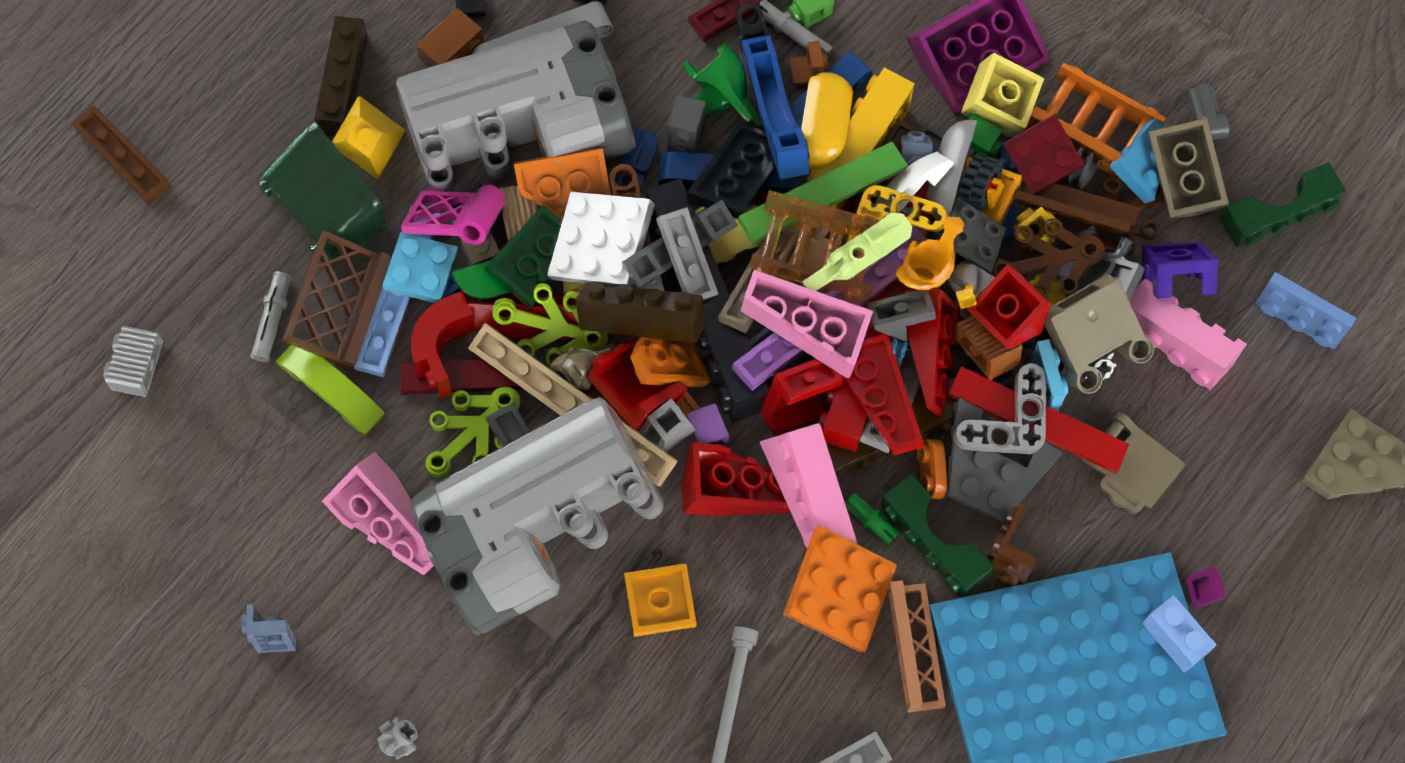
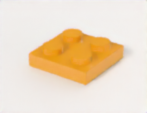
M686 563L624 573L634 637L696 627L697 623Z

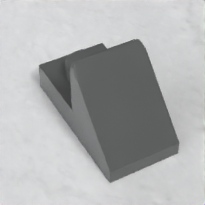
M918 290L867 303L868 309L873 311L871 319L875 330L903 341H908L906 326L936 319L935 309L928 290Z

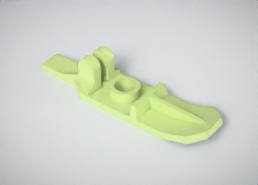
M892 212L880 222L832 252L826 266L802 281L805 288L818 291L833 280H849L910 239L912 225L904 214ZM860 250L863 253V257L861 259L855 258L852 251Z

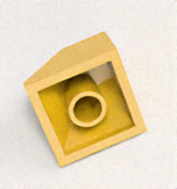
M359 96L330 145L377 179L382 174L406 130Z

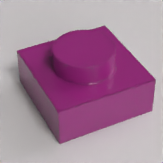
M1210 567L1185 577L1193 607L1201 608L1226 598L1218 568Z

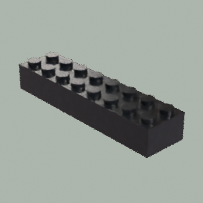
M681 178L647 190V199H650L655 204L648 230L649 232L654 231L657 240L662 237L656 220L659 216L686 207L691 219L696 216L691 202L687 201V192ZM707 245L702 250L718 295L703 300L706 326L698 339L697 350L702 361L707 360L710 370L707 373L712 387H718L721 397L718 400L723 414H729L732 423L759 414L769 388L766 381H764L752 391L732 369L733 363L752 350L746 333L725 325L718 320V316L730 295L711 249ZM671 267L665 271L670 283L675 282L678 290L677 293L682 292L674 267Z

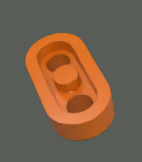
M925 439L923 441L924 447L917 449V460L920 463L921 471L919 482L932 496L931 499L941 500L947 490L944 445L941 440Z

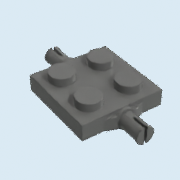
M1121 237L1115 253L1104 254L1099 263L1087 266L1079 279L1078 288L1075 293L1103 276L1109 275L1119 279L1130 302L1145 271V268L1140 264L1126 259L1133 242Z

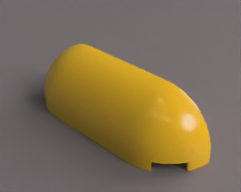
M819 73L816 76H812L808 84L801 130L804 139L807 140L810 154L808 158L810 170L821 168L835 160L844 149L847 140L853 89L847 80L834 73Z

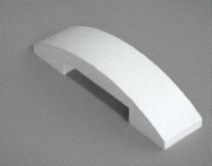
M938 152L931 153L908 166L886 188L914 196L925 182L936 186L954 163ZM879 196L874 203V207L876 208L878 203L887 205L889 207L887 212L890 213L892 202L886 201ZM902 201L898 205L897 212L899 213L909 201ZM865 221L862 232L874 226V222Z

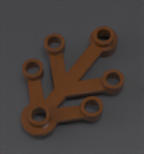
M1110 177L1104 181L1102 186L1104 198L1116 201V196L1121 189V182L1117 178ZM1107 185H1114L1116 190H1109ZM1158 186V195L1155 196L1154 201L1144 204L1137 197L1128 205L1138 207L1141 210L1143 208L1156 209L1160 207L1164 199L1162 187ZM1147 220L1143 224H1136L1132 236H1139L1148 241L1154 240L1158 235L1159 225L1153 220ZM1080 223V228L1072 232L1080 238L1087 235L1099 238L1104 245L1105 251L1115 252L1120 240L1101 238L1109 233V231L1095 227L1092 228V226ZM1145 228H1152L1154 233L1146 232ZM1123 236V238H1127L1133 242V244L1131 245L1132 248L1129 250L1127 256H1130L1134 253L1136 249V240L1133 237L1129 238ZM1087 245L1084 248L1085 252L1089 255L1095 251L1091 245Z
M1055 218L1046 221L1043 226L1044 234L1049 238H1058L1072 247L1071 249L1061 251L1033 235V231L1029 226L1022 225L1018 227L1014 233L1015 241L1020 245L1029 246L1041 253L1042 256L1012 263L1004 259L996 260L990 275L996 277L998 275L997 267H1005L1008 263L1020 274L1046 268L1039 282L1033 285L1035 289L1041 288L1044 291L1045 298L1048 297V289L1064 263L1076 260L1069 275L1062 278L1058 285L1059 291L1063 295L1069 296L1077 290L1078 280L1086 267L1099 263L1105 253L1104 245L1099 238L1091 235L1080 238L1064 229L1062 223ZM1055 224L1058 227V232L1051 233L1047 226ZM1026 231L1029 238L1027 240L1020 239L1018 232ZM1085 246H1093L1095 253L1093 255L1087 254L1084 249ZM1063 282H1072L1073 290H1065Z

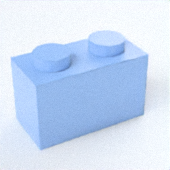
M1174 595L1150 613L1142 623L1184 673L1216 646V643Z

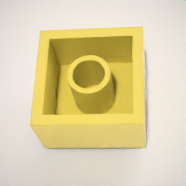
M993 53L979 64L961 114L970 118L972 113L1002 128L1003 135L1014 137L1026 129L1044 78Z

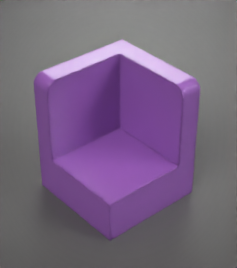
M715 403L688 413L687 418L696 428L694 431L695 442L728 446L729 434Z

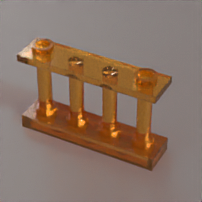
M769 190L763 211L769 212V215L772 217L762 255L752 254L748 268L771 276L773 274L802 282L818 272L803 267L813 228L818 225L829 228V232H831L823 268L826 266L830 254L840 248L843 236L846 234L858 236L880 222V220ZM787 217L799 220L801 224L791 264L773 259L782 223ZM858 250L857 259H861L863 253ZM865 268L853 276L851 280H833L823 288L843 293L847 299L861 301L862 299H868L873 286L863 284L867 269Z

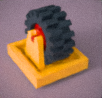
M980 153L975 154L973 158L968 156L963 176L960 180L957 197L1002 225L1014 200L1016 190H1019L1023 182L1022 175L1002 169V161Z

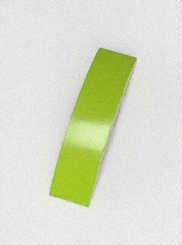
M290 345L275 361L278 366L296 381L300 380L339 412L342 418L364 437L386 416L385 412L371 398L322 357Z

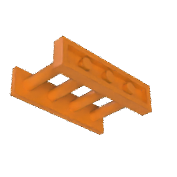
M1063 62L1056 79L1062 85L1046 110L1035 106L1026 129L1033 127L1053 114H1057L1072 89L1088 98L1076 117L1069 124L1059 118L1058 120L1069 139L1074 142L1073 145L1076 151L1080 147L1084 148L1082 157L1085 158L1092 152L1094 153L1093 163H1097L1103 158L1099 169L1121 180L1109 167L1113 161L1120 158L1121 152L1108 146L1107 142L1122 118L1125 117L1139 125L1127 143L1126 147L1132 144L1134 136L1147 121L1157 118L1164 124L1166 117L1162 116L1156 109L1146 107L1084 74L1080 68ZM1097 103L1113 112L1097 138H1093L1082 132L1081 129Z

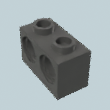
M680 95L676 96L667 124V152L697 153L705 128V102Z

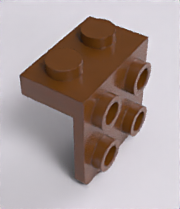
M1023 500L1018 508L1015 506L1011 507L987 557L994 566L992 573L1000 576L999 579L1010 586L1024 584L1037 558L1008 545L1028 504Z

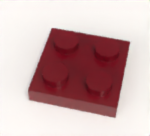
M1056 114L1003 143L1031 194L1034 195L1085 166Z

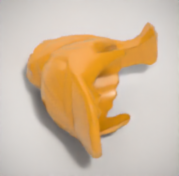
M949 217L943 220L944 233L939 240L927 239L917 245V241H912L903 264L896 271L898 279L904 285L916 290H930L940 287L950 278L955 266L954 239L956 235L963 232L964 222L960 217Z

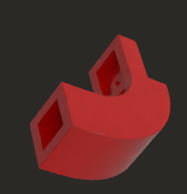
M462 291L447 296L429 307L416 323L411 338V352L418 379L425 377L430 389L436 388L440 399L452 394L448 375L440 360L442 350L455 338L476 331L473 313Z

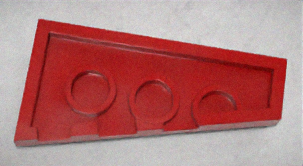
M882 334L864 339L850 378L848 379L843 375L842 377L893 456L924 447V442L889 336Z

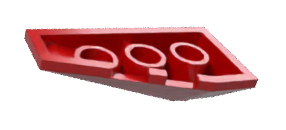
M939 288L928 290L935 309L936 319L906 326V332L927 409L937 416H943L949 388L948 377L945 373L946 369L953 367L954 358L951 356L950 347L951 344H957L955 331L956 323L959 322L960 306ZM905 290V294L918 290Z
M698 442L690 444L681 483L683 514L729 516L791 513L772 469L758 464L757 460L752 457L744 458L734 454L730 448L723 445Z

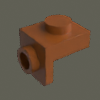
M820 41L808 42L806 56L790 58L789 65L793 85H808L812 76L823 73L824 69H828L826 51L821 52Z

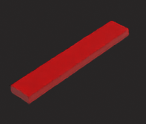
M961 366L947 396L955 400L961 398L984 410L983 413L1003 422H1015V391ZM1023 402L1022 410L1027 416H1036L1038 414V407L1034 402ZM1046 406V442L1116 474L1119 471L1130 444ZM1036 422V423L1029 424V431H1028L1029 434H1031V428H1032L1035 424L1038 425L1037 422Z

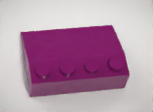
M973 0L906 38L919 66L954 114L962 111L979 64L991 54L995 53L1029 71L1051 60L1022 0Z

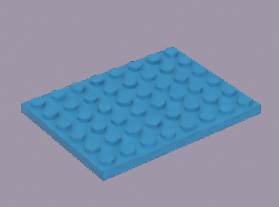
M1171 552L929 605L933 628L970 763H1107L1222 737L1227 734L1204 658L1184 673L1142 624L1150 613L1173 595L1189 612Z

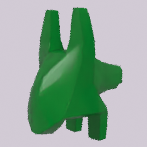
M727 43L717 48L719 56L702 70L697 65L693 66L688 60L683 63L686 72L701 86V90L695 99L705 102V118L715 113L735 108L747 122L753 121L759 128L763 125L758 111L747 95V76L744 66L738 55Z

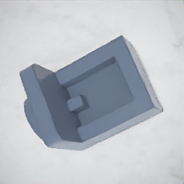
M911 131L907 135H900L901 156L908 166L932 153V141L925 133Z

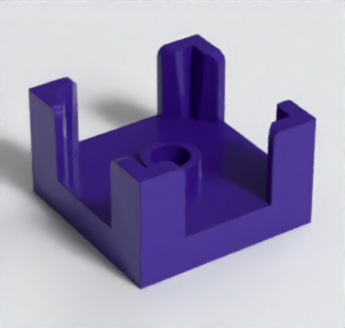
M1202 242L1142 246V266L1145 268L1141 280L1143 281L1146 278L1149 281H1153V294L1157 299L1170 298L1172 296V275L1186 274L1189 278L1196 277L1197 279H1202L1201 293L1203 295L1217 294L1218 259Z

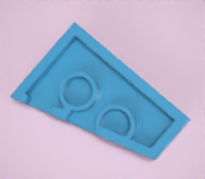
M1157 118L1147 121L1134 136L1132 144L1124 148L1120 153V158L1113 161L1109 166L1144 204L1154 201L1160 183L1148 135L1149 131L1165 128Z

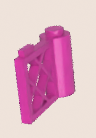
M491 185L480 187L477 193L447 192L446 189L421 191L401 225L402 233L459 236L468 244L479 245L484 242L503 208L505 196L500 189ZM427 202H437L433 205L425 207ZM458 203H465V204H463V205H461V206H458V207H456V208H454V209L451 207V206L456 205V204H458ZM444 209H446L447 211L438 216H433V214L440 212ZM424 218L428 219L422 223H415ZM455 219L453 225L443 224L449 220Z

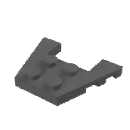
M961 398L956 399L953 406L955 418L954 425L951 428V438H953L954 431L961 422L965 420H980L984 410ZM967 428L961 433V436H965L967 442H971L974 434H971L970 428ZM953 438L951 456H949L947 490L945 495L997 522H1003L1007 518L1011 507H1016L1059 459L1063 451L1045 442L1037 452L1028 455L1024 466L997 452L963 450L956 445Z

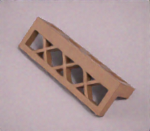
M903 580L891 581L888 588V597L907 713L945 708L946 704L926 583L904 586ZM919 592L921 605L914 613L907 608L905 594ZM921 610L923 612L924 620L918 616ZM914 620L925 627L926 636L920 643L912 638L910 625ZM926 641L928 642L929 650L923 646ZM918 651H921L931 660V667L925 674L917 669L915 655ZM931 672L933 673L934 681L928 677ZM924 681L935 689L937 701H922L920 686Z

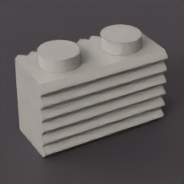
M128 326L121 327L120 334H116L113 339L112 350L114 354L112 360L106 363L103 371V378L112 391L142 397L147 396L164 342L158 332Z

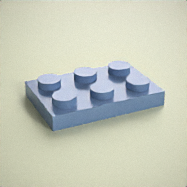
M1277 272L1273 274L1255 303L1265 314L1273 317L1276 316L1286 322L1291 329L1304 332L1314 338V341L1319 345L1330 347L1333 350L1356 320V317Z

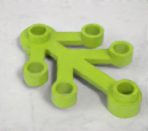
M540 283L534 288V299L544 306L550 318L519 310L515 302L509 298L498 299L493 305V318L499 324L507 325L517 322L546 330L531 339H522L518 342L517 345L519 347L524 345L530 346L531 351L529 354L534 356L535 350L562 336L575 338L560 348L552 347L547 350L546 362L549 366L553 362L549 358L553 353L562 355L570 348H586L599 351L606 345L608 340L607 333L580 330V326L567 323L552 297L551 287L545 283ZM545 289L549 294L547 297L541 298L537 295L538 291ZM571 291L564 295L563 305L567 311L573 312L579 324L577 306L567 304L569 298H576L578 296L577 292ZM507 309L511 314L504 318L499 315V312ZM590 334H596L598 339L591 342L587 337Z
M500 387L492 395H469L463 390L453 394L452 403L458 411H465L469 407L488 408L480 416H447L443 411L433 412L429 419L433 430L438 432L445 429L465 430L442 452L436 451L427 457L426 468L428 473L434 478L447 476L451 470L450 461L475 438L476 454L472 459V464L488 456L489 424L486 417L513 402L516 408L519 409L520 396L517 391L511 387ZM459 397H465L467 402L459 405L456 403V400ZM502 397L510 398V402L506 405L501 404L499 400ZM438 417L445 419L442 425H435L433 422ZM495 437V446L499 450L502 446L499 445V441ZM439 458L444 461L440 467L432 465L435 459Z

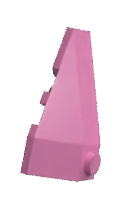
M376 452L358 463L322 500L342 524L351 530L355 527L368 535L367 540L375 545L378 542L392 551L394 557L422 575H425L434 566L415 523L409 495L397 475Z

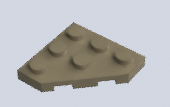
M1350 408L1301 482L1326 499L1339 498L1342 495L1355 493L1359 495L1380 492L1383 489L1399 487V489L1405 488V443Z

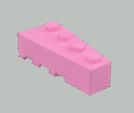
M756 270L752 274L741 307L743 313L848 379L855 367L873 311Z
M1146 278L1138 285L1130 300L1132 309L1145 337L1151 339L1154 347H1158L1163 351L1172 364L1185 369L1191 374L1194 382L1200 386H1205L1209 390L1229 371L1247 345V343L1239 338L1233 342L1225 337L1226 330L1216 323L1213 327H1210L1202 322L1200 313L1191 307L1183 309L1179 307L1178 300L1174 296L1157 299L1153 294V283Z
M820 423L760 441L759 443L801 533L806 548L809 546L816 526H823L857 543Z

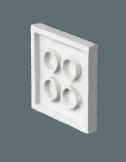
M570 192L547 276L552 280L584 284L586 282H600L607 285H628L633 287L634 281L623 266L622 261L643 249L655 204L650 199Z

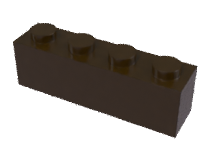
M335 16L314 117L319 135L335 137L355 103L368 38L364 19Z
M586 282L576 297L580 330L696 344L706 326L702 295L690 294L688 292L661 291L655 288L642 289L633 288L628 285L616 286L600 282Z

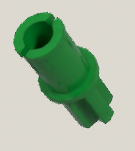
M853 493L845 500L846 509L863 524L862 528L864 530L866 528L869 529L886 547L892 542V539L884 531L894 539L900 533L899 530H896L880 515L881 511L879 509L875 511L858 494Z

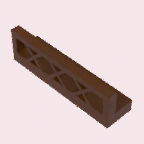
M1024 181L1022 190H1016L1014 196L1019 205L1031 207L1032 209L1043 207L1044 210L1048 209L1055 216L1132 238L1141 209L1057 183L1034 195L1031 194Z

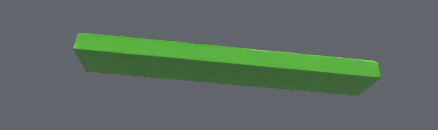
M890 142L740 215L737 221L752 245L868 189L870 186H874L905 171L908 165L894 143Z

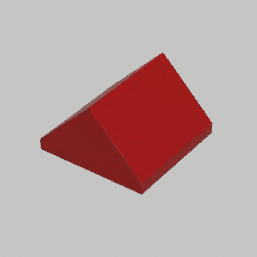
M1008 263L976 298V305L968 307L967 310L1010 350L1042 333L1051 303Z

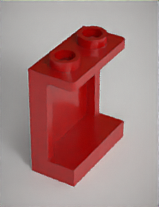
M638 338L629 343L627 341L622 342L614 351L608 354L603 352L598 355L592 362L593 368L587 377L635 431L642 428L646 418L671 398L679 405L688 390L680 380L671 386L640 383L630 358Z
M817 359L779 372L774 376L760 414L774 436H779L820 420L823 410L826 411L820 402L822 392L841 386L844 378L840 373Z

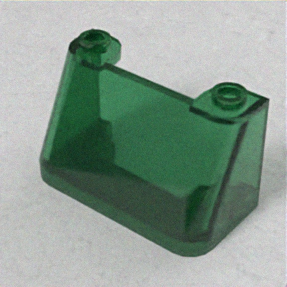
M315 122L304 127L259 174L261 181L257 184L265 196L268 198L272 195L275 199L279 198L310 237L312 245L309 246L312 254L323 230L362 246L388 227L382 205L375 194ZM326 241L323 250L328 260L340 257L337 246Z

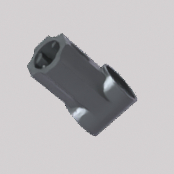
M1205 83L1189 89L1187 95L1194 117L1193 121L1207 118L1213 141L1227 139L1229 136V123L1225 113L1220 112L1214 87Z

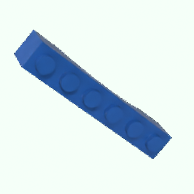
M767 35L742 40L745 70L780 180L810 174L807 145L801 127L796 124L787 100L771 36Z

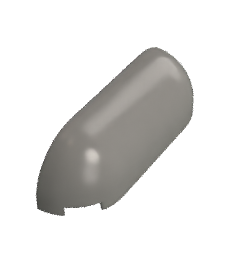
M963 120L952 125L945 132L938 153L950 159L954 164L936 186L929 183L925 199L942 205L949 217L957 197L977 120ZM938 210L931 214L936 221H940L942 218L938 215Z

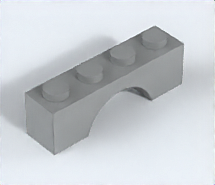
M671 398L646 418L644 425L638 432L667 453L693 433L696 428Z

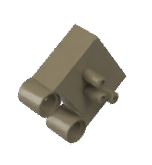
M1105 275L1049 308L1044 326L1066 370V382L1069 386L1085 394L1096 392L1102 385L1103 378L1101 372L1097 368L1088 365L1117 348L1118 353L1122 357L1143 364L1148 362L1154 354V343L1151 339L1145 337L1125 291L1117 278ZM1138 341L1139 347L1135 353H1132V347ZM1087 371V379L1080 383L1081 375Z

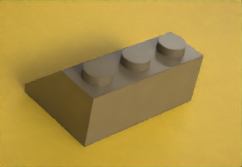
M1207 118L1148 132L1169 218L1206 214L1223 210L1229 204Z

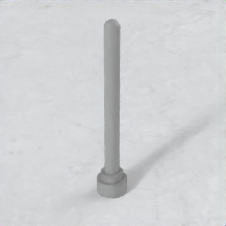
M736 626L733 629L731 641L734 642L733 647L736 650L711 763H725L748 651H752V646H756L758 631L750 628Z

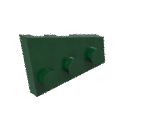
M542 205L484 269L530 310L535 303L534 288L542 283L545 278L562 224V220L545 205Z

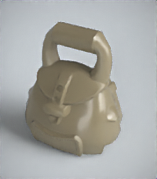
M611 343L603 346L599 351L586 348H570L565 354L558 356L552 362L550 369L576 388L588 390L592 384L587 378L593 368L592 362L601 353L606 352L608 354L614 351L618 345Z

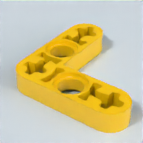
M870 186L862 196L847 243L860 235L859 228L864 221H872L874 224H877L892 212L898 213L897 208L902 201L913 203V212L906 216L912 226L930 232L941 231L944 229L943 220L949 218L944 207L936 202L883 186ZM879 192L884 200L892 202L891 212L888 213L889 207L878 203L875 208L874 204L870 201L871 196L876 197ZM920 205H924L921 210L925 213L933 214L935 210H938V215L942 217L941 220L935 221L933 225H930L928 218L919 215ZM854 250L852 253L857 254L859 250Z

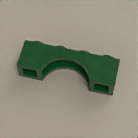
M1328 162L1303 173L1296 184V200L1290 204L1283 206L1268 205L1251 195L1226 206L1220 220L1235 246L1238 248L1244 244H1248V246L1255 245L1265 235L1272 232L1274 235H1278L1295 222L1303 224L1311 220L1316 213L1323 210L1325 213H1328L1341 205V199L1347 191L1330 163Z
M911 473L883 496L881 502L883 508H881V511L888 521L898 524L903 530L902 535L911 546L916 545L920 549L925 563L932 570L937 569L941 573L946 587L955 594L957 592L963 598L991 575L994 566L974 543L965 546L949 545L940 541L931 532L926 519V511L932 496Z

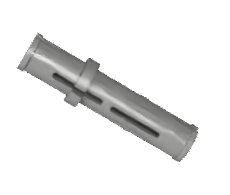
M768 0L760 2L759 5L768 10V13L762 10L764 20L774 26V31L779 34L781 32L806 50L808 42L820 41V47L829 54H832L833 46H830L801 24L794 21L791 14L788 12L783 13L769 3Z
M275 271L269 293L264 296L263 304L265 307L250 357L260 362H269L282 311L286 310L288 305L286 297L292 277L287 273Z

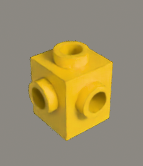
M1029 207L1016 217L1019 222L1013 226L1015 231L1022 225L1030 226L1034 224L1038 228L1035 236L1050 245L1055 241L1054 238L1047 237L1043 232V226L1046 221L1055 218L1048 209L1044 210L1043 207H1040L1033 211ZM1055 224L1047 226L1051 233L1058 232V227ZM1026 231L1018 232L1020 239L1027 240L1029 238ZM1020 245L1024 249L1028 247L1030 251L1034 250L1027 245Z

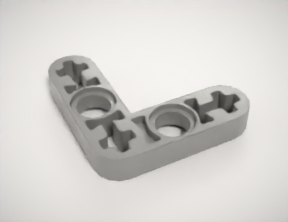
M1030 363L1022 366L1016 374L1015 422L965 420L954 431L953 438L956 445L968 451L1033 454L1037 452L1045 443L1046 376L1043 369L1037 364ZM1028 372H1032V377L1037 378V381L1032 384V393L1023 395L1022 392L1026 393L1029 390V381L1023 379V377ZM1023 402H1034L1038 407V414L1036 416H1027L1022 410ZM1037 422L1038 425L1035 424L1031 428V435L1033 438H1037V441L1032 446H1029L1028 440H1023V437L1029 431V424ZM970 428L971 434L980 435L983 432V428H985V444H982L983 437H974L971 442H967V438L961 436V433ZM993 430H1003L1007 434V442L1003 445L993 442L991 438Z

